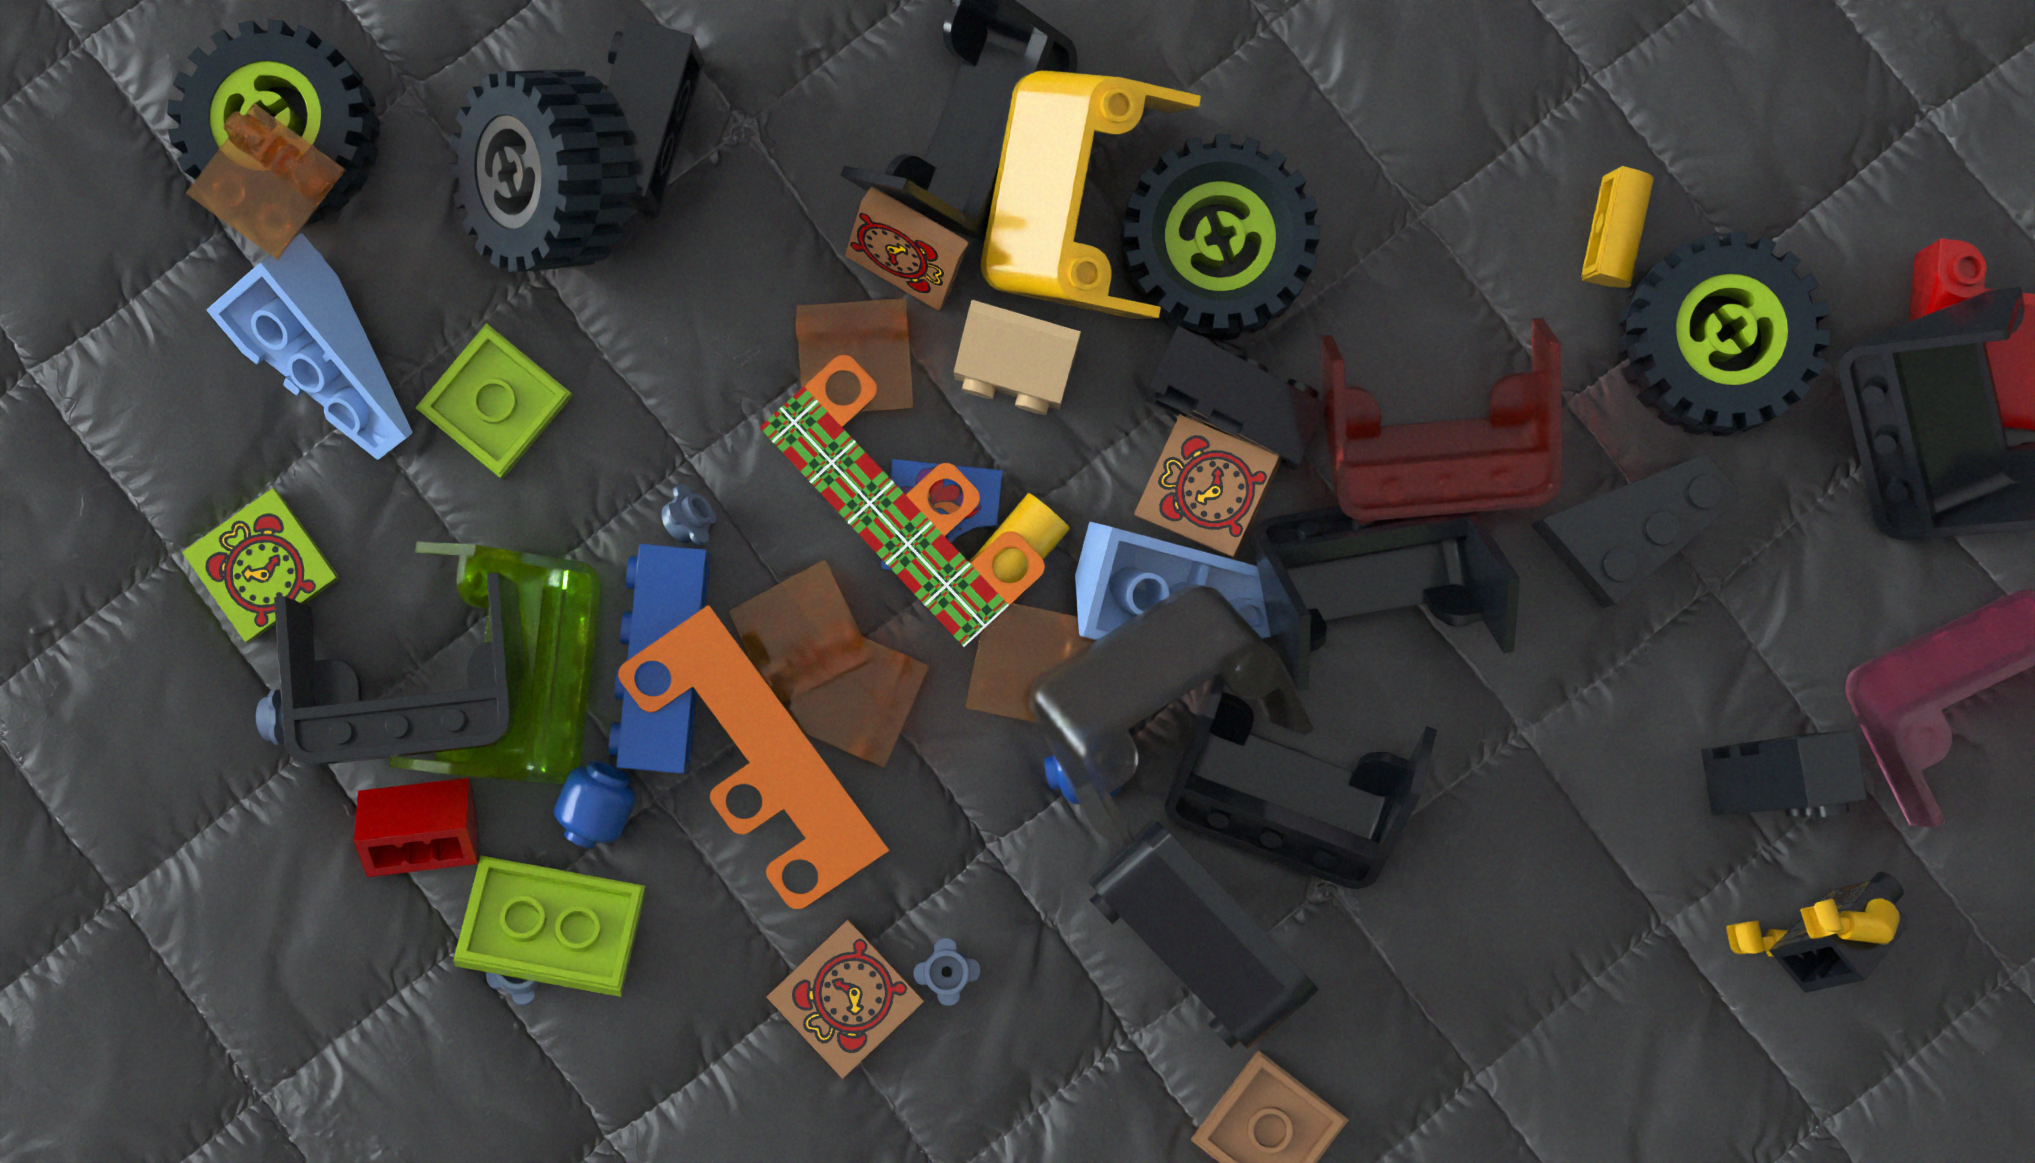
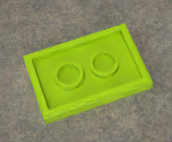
M481 855L453 960L456 967L621 997L646 894L645 886Z

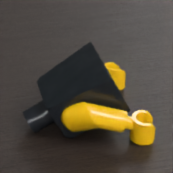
M1878 872L1869 881L1832 890L1819 902L1815 903L1814 906L1800 909L1802 918L1790 930L1770 929L1766 937H1762L1759 920L1728 925L1726 929L1730 948L1736 954H1755L1766 951L1768 956L1775 957L1805 993L1864 981L1870 976L1908 926L1907 917L1896 906V903L1904 894L1903 887L1890 874Z

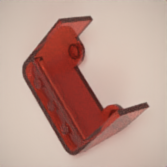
M1543 318L1532 319L1533 372L1514 373L1501 378L1494 385L1489 396V418L1381 426L1380 408L1375 397L1363 388L1345 387L1344 360L1332 335L1321 336L1323 402L1327 404L1324 410V419L1334 489L1341 509L1349 517L1368 521L1538 507L1550 502L1559 492L1562 483L1561 343Z

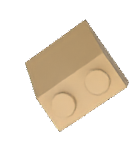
M972 300L954 368V379L964 382L962 390L975 396L993 399L995 392L1016 397L1015 406L1026 411L1046 415L1049 407L1060 410L1078 351L1081 331Z

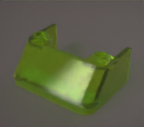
M416 541L415 553L459 560L457 589L461 598L472 607L488 609L484 643L492 641L487 573L498 572L518 584L525 674L514 725L504 741L491 747L438 752L435 754V760L393 757L390 758L389 767L548 784L565 783L570 771L579 767L600 597V582L597 573L589 564L584 562L476 544Z

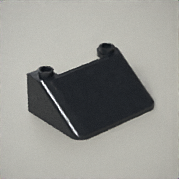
M2021 287L1983 292L1857 342L1848 347L1843 353L1838 368L1874 519L1879 529L1887 536L1897 540H1918L2035 530V442H2024L2018 446H2008L1986 342L2009 339L2010 335L2021 325L2025 314Z

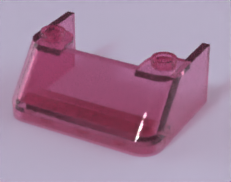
M2020 590L2009 593L1858 665L1849 674L1845 686L1847 699L1909 826L1938 827L1946 823L1921 770L1940 762L1947 755L1951 747V730L1941 710L2035 666V590Z

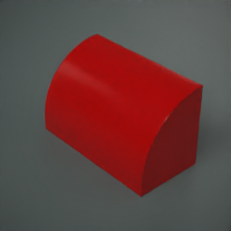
M469 777L359 790L354 843L366 877L478 864L477 818Z

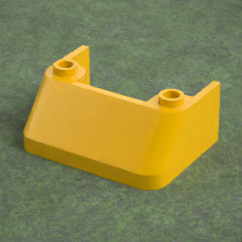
M1042 70L1028 74L1020 79L1012 94L981 257V271L987 283L998 291L1130 319L1159 318L1161 309L1159 306L1108 296L1111 282L1109 260L1096 247L1074 242L1094 132L1109 135L1126 133L1138 124L1144 108L1173 114L1199 107L1201 96L1113 76Z

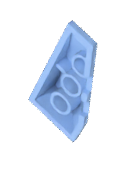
M300 233L261 261L207 309V312L245 356L255 364L265 360L286 377L283 386L296 396L304 391L324 407L326 419L377 460L413 433L339 277L303 233Z
M1089 521L1075 574L1080 636L1134 650L1152 648V646L1189 645L1200 644L1203 641L1271 637L1257 566Z

